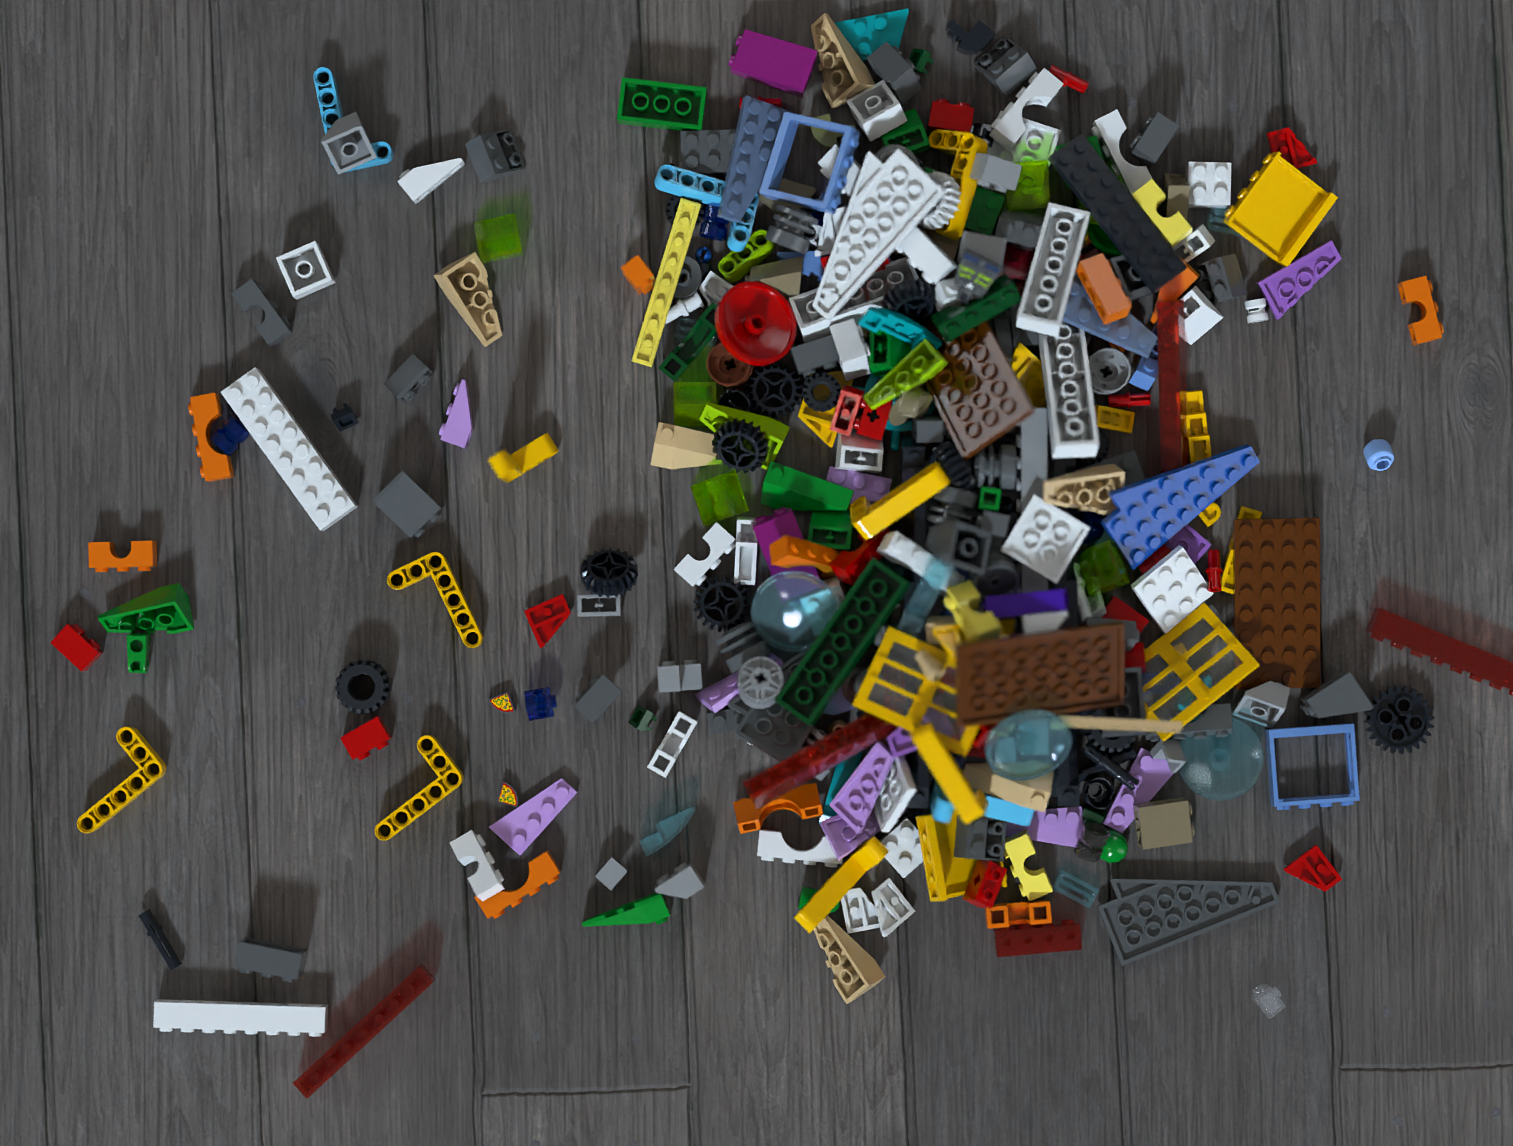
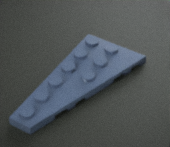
M747 95L743 97L718 217L735 223L741 221L762 185L784 112H793Z
M1075 273L1063 321L1145 358H1149L1158 337L1130 313H1128L1127 317L1104 325L1078 274Z

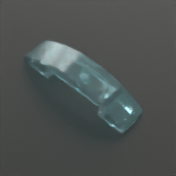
M936 556L934 557L916 587L896 630L917 638L932 605L954 570V565L945 563Z

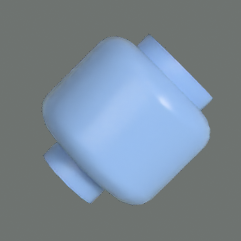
M1384 439L1370 441L1363 450L1366 462L1373 470H1386L1394 461L1391 446Z

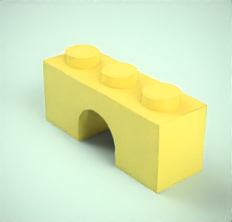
M1153 179L1132 194V198L1172 248L1193 232L1192 227L1179 211L1169 218H1164L1157 213L1159 205L1166 200V196Z
M970 580L947 588L946 597L944 598L945 606L953 613L956 623L962 627L968 641L999 638L1001 626L992 612L989 611L982 614L974 612V610L978 609L980 594Z
M1026 829L1005 838L1004 856L1006 859L1010 858L1013 864L1010 866L1013 876L1015 878L1018 877L1021 882L1018 886L1023 897L1027 896L1029 901L1053 892V886L1044 867L1038 870H1029L1024 865L1025 859L1036 853L1035 846Z

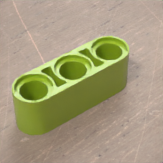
M757 230L750 236L742 251H731L719 262L718 268L727 282L733 283L740 280L750 271L751 267L757 266L774 251V242L765 239L767 231ZM766 240L765 244L759 245L762 241ZM750 254L749 257L743 259L745 255ZM734 267L732 271L727 272L729 268Z

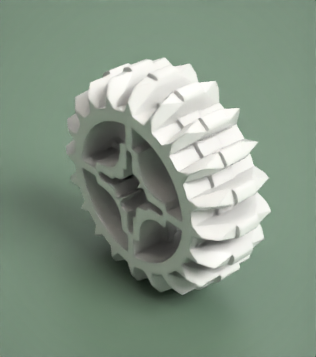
M933 171L932 174H926L946 193L923 217L918 225L925 229L936 230L937 228H943L944 224H949L950 218H955L954 212L959 210L957 204L961 202L958 197L962 193L958 190L960 186L953 177L944 172Z

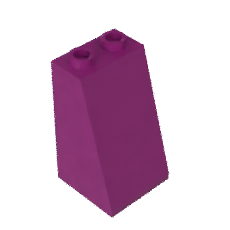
M746 29L743 35L739 34L735 45L738 47L736 55H731L728 64L731 67V73L803 99L817 59V50Z
M786 507L775 510V514L771 516H759L754 519L755 522L751 523L782 602L822 586L816 568L813 566H796L787 569L771 564L769 544L785 535L804 540L791 508L786 509Z

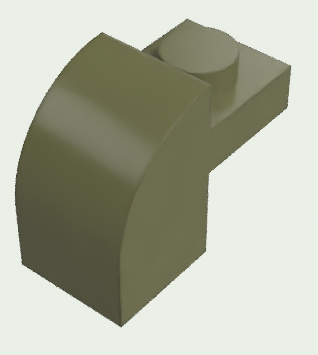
M830 114L814 117L815 119L831 122ZM809 126L814 141L826 150H830L835 144L838 145L837 141L840 140L842 142L843 133Z

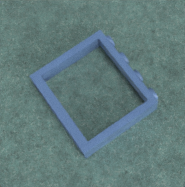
M784 112L759 193L767 199L835 215L837 206L841 203L840 196L842 190L847 184L849 168L853 165V155L856 147L859 145L860 132L850 126ZM799 124L844 134L823 202L778 191Z
M1344 723L1265 729L1271 806L1277 807V810H1289L1292 805H1298V809L1311 808V804H1319L1320 807H1331L1333 802H1341L1342 806L1354 805V801H1360L1354 724ZM1344 733L1348 794L1278 798L1274 738Z

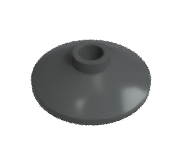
M686 256L674 294L676 298L691 296L701 284V267L691 257ZM685 276H688V277H687V280L684 282V281H683L684 277H685Z

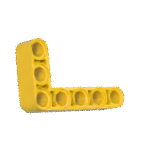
M937 129L929 136L930 147L945 154L956 155L950 176L956 180V183L960 186L958 190L962 194L958 197L961 202L957 204L959 210L954 212L955 218H950L949 224H944L943 228H937L936 231L952 240H957L964 231L977 187V180L969 178L976 153H987L988 144L985 140L971 133Z
M546 433L513 454L503 450L492 456L488 461L499 479L509 483L559 452V449L549 433Z
M937 462L933 463L872 505L865 496L857 498L850 505L851 523L864 540L869 539L946 487L950 482V478Z
M439 552L429 553L392 571L388 575V585L396 590L404 589L432 576L463 643L469 648H476L482 644L483 634L443 554ZM434 556H439L442 561L441 565L437 568L431 565V559ZM415 565H419L422 568V574L419 577H415L412 574V568ZM397 574L403 577V583L400 586L393 584V577ZM443 575H448L451 579V583L447 587H443L440 584V579ZM453 594H457L460 597V603L457 606H452L449 602V598ZM462 613H466L469 616V622L466 625L459 623L458 618ZM471 632H475L479 638L478 642L474 645L468 642V635Z
M928 722L911 732L910 735L913 742L963 822L968 824L985 814L989 806L985 795L980 789L973 791L933 725Z
M128 726L119 729L116 739L139 769L78 818L77 827L82 833H91L98 830L166 773L167 769L164 761L135 727ZM127 730L133 736L130 742L124 739V732ZM139 747H143L146 750V755L143 759L137 755ZM153 763L159 766V773L157 775H154L150 770ZM136 777H140L143 781L140 789L134 785ZM120 790L126 794L124 802H121L117 797ZM103 804L108 805L110 808L108 815H104L101 812ZM87 817L93 821L91 829L87 828L84 824Z
M425 735L420 737L417 742V748L438 778L376 825L375 835L378 839L388 840L463 783V773L434 736ZM424 739L432 741L433 747L431 750L427 751L423 748L422 743ZM437 756L445 758L446 764L444 767L436 765L435 759ZM450 773L458 775L459 781L457 784H451L448 781ZM433 786L441 788L442 794L440 797L432 795L431 789ZM416 799L424 801L425 806L423 810L415 808L414 802ZM399 812L407 814L408 819L406 823L398 821L397 815ZM385 824L390 827L391 832L389 836L381 834L380 828L382 825Z
M875 836L865 841L854 850L794 916V919L810 933L865 872L877 865L889 853V850Z

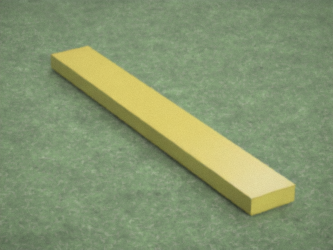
M684 198L680 199L631 360L632 362L648 367L653 366L702 204Z

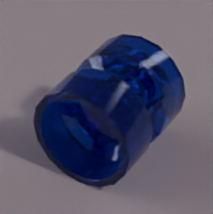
M705 205L703 213L705 222L701 223L699 236L717 241L726 240L728 229L725 226L730 221L718 217L719 207Z
M232 416L222 424L223 429H217L210 437L229 456L238 449V443H243L251 435Z

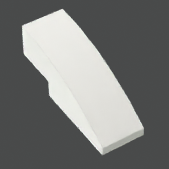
M737 517L734 584L740 582L741 584L755 585L757 538L751 523L755 522V518Z

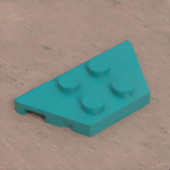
M903 9L835 22V25L864 62L868 61L867 57L885 42L891 47L896 46L899 49L909 10Z

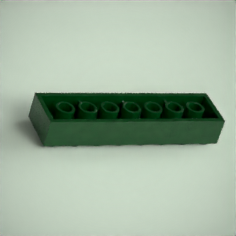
M872 558L774 701L806 724L814 726L905 595L911 583L877 559Z

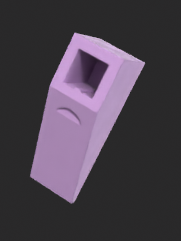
M462 379L461 384H456L453 395H456L454 403H450L446 415L449 417L446 424H442L439 435H441L440 440L467 449L474 428L468 384Z

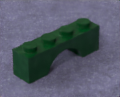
M1004 274L992 282L982 297L963 306H948L930 317L939 334L948 343L1022 299L1014 283Z
M714 302L700 316L697 323L682 342L658 367L674 382L680 379L717 334L715 325L717 305Z

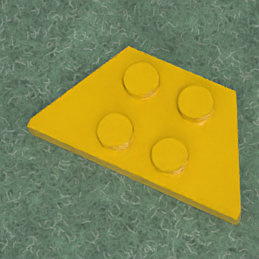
M1018 341L1010 364L1033 407L1046 408L1041 361Z
M842 371L826 373L837 379L841 390L844 385L852 386L854 379L846 381ZM819 384L814 388L813 394L817 400L824 401L830 396V390L826 385ZM803 398L798 417L832 448L837 432L829 429L836 406L829 411L816 412L808 407Z
M1015 619L998 621L1001 626L999 637L1011 636ZM958 624L935 626L932 628L933 635L955 663V643L969 642L964 630Z

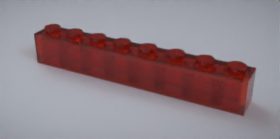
M1161 300L1157 302L1161 473L1187 465L1184 300Z
M1375 608L1366 632L1371 634L1370 638L1380 642L1383 639L1390 641V646L1402 650L1403 647L1411 650L1410 654L1422 658L1424 655L1431 658L1429 662L1435 665L1442 666V664L1450 666L1449 670L1462 674L1463 671L1470 674V679L1480 683L1482 680L1489 682V687L1501 691V688L1509 690V695L1513 696L1512 662L1381 608Z
M895 699L881 705L904 716ZM867 713L743 782V785L756 809H759L886 738L898 729L899 726Z
M423 964L417 967L293 1082V1085L308 1099L436 980L435 977Z

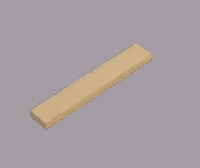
M1050 716L1051 727L1180 733L1182 730L1181 721Z

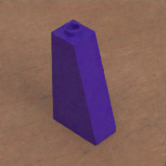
M1068 588L986 596V601L982 602L983 613L991 611L995 618L1070 610Z

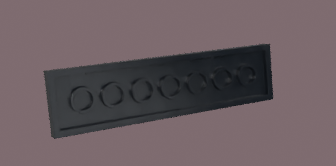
M1080 134L1049 156L1048 160L1085 208L1091 212L1092 217L1152 294L1187 269L1182 260L1083 134Z

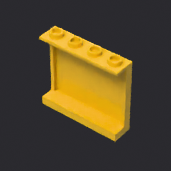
M1272 152V154H1267L1263 159L1262 163L1264 165L1262 168L1252 174L1249 179L1251 183L1248 187L1243 188L1237 195L1238 201L1235 205H1231L1224 214L1226 217L1223 222L1280 266L1288 267L1338 197L1332 192L1327 193L1280 156V152Z
M956 809L953 811L950 822L938 821L932 817V814L916 816L930 901L941 902L948 900V898L964 895L978 861L977 859L954 857L958 814ZM992 861V862H994V863H996V864H998V865L1004 867V866H1003V862H1000V861ZM1005 874L1001 887H1007V874Z

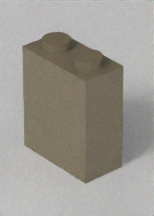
M1180 797L1133 804L1137 846L1145 850L1193 842L1192 836H1194L1195 831L1193 824L1190 822L1192 806L1185 798Z

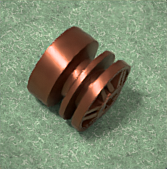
M722 342L712 348L706 361L707 371L711 378L718 384L727 387L743 385L749 380L750 375L752 376L754 365L744 363L735 358L724 347ZM734 359V364H736L737 366L735 369L731 368L729 371V366L726 364L728 361L732 362Z

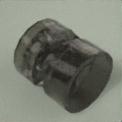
M1086 822L1080 833V838L1074 847V853L1085 861L1098 862L1104 851L1103 847L1107 844L1110 837L1109 830L1098 823Z

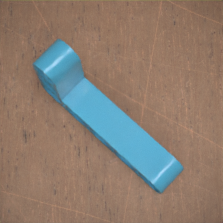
M320 67L314 72L313 79L326 134L332 126L328 124L329 117L336 115L340 119L343 117L335 77L328 68ZM323 74L329 75V80L326 83L319 82L320 76ZM333 95V101L330 104H325V96ZM386 142L371 143L377 158L346 172L387 164L394 157L393 149ZM381 148L388 149V155L386 157L378 156V152Z
M666 164L659 168L654 184L657 189L663 192L719 208L725 181ZM662 176L668 177L669 180L664 179ZM682 182H686V183H688L690 186H686V185H684ZM756 194L742 217L746 222H731L727 245L734 252L742 251L750 238L759 201L758 194ZM735 237H740L742 241L737 240Z
M935 779L929 799L932 817L941 822H950L955 808L938 780ZM983 792L989 806L986 813L982 816L1024 826L1031 824L1034 809L1022 807Z

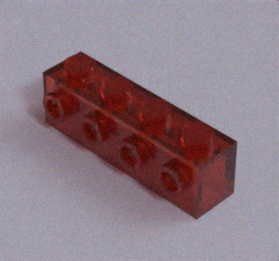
M1064 919L1061 924H1053L1052 921V923L1038 926L1019 924V927L1011 928L1010 925L1009 927L993 929L995 955L997 957L1082 950L1080 924L1075 922L1074 919Z

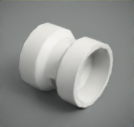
M1265 298L1244 302L1245 309L1248 310L1247 323L1269 320L1268 313L1265 312Z

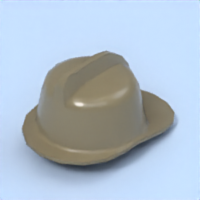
M923 384L903 393L891 407L889 412L890 423L898 426L909 418L924 416L933 401L932 395L924 390Z

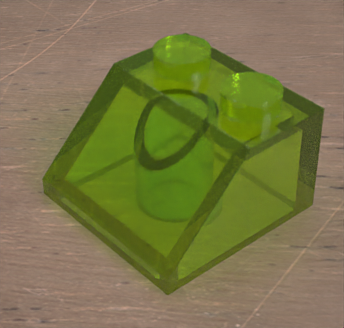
M1048 159L1013 162L1021 165L1022 168L1015 191L1006 190L1008 211L1047 208L1048 203H1051Z

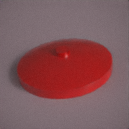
M755 281L737 284L722 296L716 308L715 325L722 344L735 358L744 363L756 366L772 364L784 357L794 344L797 331L794 312L785 297L767 284Z

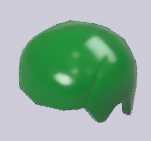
M1113 828L1102 830L1097 834L1094 841L1098 856L1108 863L1119 862L1127 854L1128 844L1126 838L1121 832Z

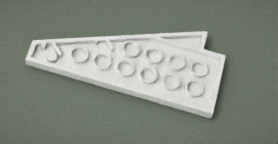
M897 149L884 164L870 151L866 155L812 305L827 321H830L946 193L900 149Z

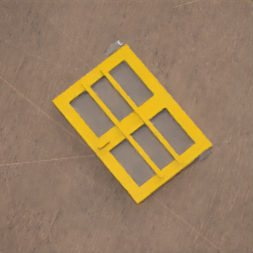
M1203 603L1145 649L1147 673H1142L1146 720L1181 721L1183 727L1259 667V663L1217 617L1219 612L1212 604L1207 606ZM1156 732L1163 742L1174 734Z
M882 625L874 642L875 645L879 646V649L852 705L909 732H913L930 722L947 749L966 757L980 725L959 728L956 725V670L954 661L947 652L896 629ZM923 649L944 665L945 674L935 682L926 679L918 661L915 659L916 654Z

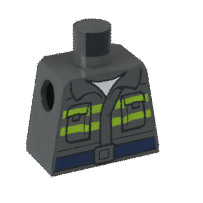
M964 247L954 278V284L961 287L956 298L968 304L973 293L982 297L1000 273L1002 266Z

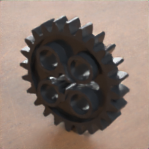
M1395 685L1394 691L1391 687H1386V694L1379 690L1380 698L1372 696L1375 702L1372 704L1374 708L1371 711L1364 712V714L1369 716V719L1364 720V723L1370 724V727L1366 728L1365 731L1373 733L1369 739L1377 738L1375 746L1383 744V751L1390 747V753L1392 754L1397 749L1399 754H1403L1404 748L1408 753H1412V746L1420 749L1418 742L1426 743L1424 735L1431 736L1427 729L1434 728L1432 724H1429V720H1433L1435 717L1428 714L1433 708H1426L1429 700L1421 701L1424 694L1420 693L1415 696L1416 689L1412 688L1408 692V686H1403L1402 691L1399 685ZM1401 699H1404L1407 703L1403 711L1398 709V702ZM1388 704H1391V705H1392V708H1393V710L1395 711V713H1396L1397 716H1402V717H1403V718L1401 719V722H1402V724L1405 726V728L1410 732V735H1409V736L1406 734V731H1405L1404 727L1402 726V724H1399V723H1396V722H1395V721H1397V717H1396V715L1393 713V711L1390 710V708L1388 707ZM1383 711H1387L1389 719L1383 723L1380 720V714ZM1416 717L1418 719V726L1413 729L1410 727L1409 722L1411 718ZM1394 729L1400 730L1401 736L1398 740L1392 738V731Z

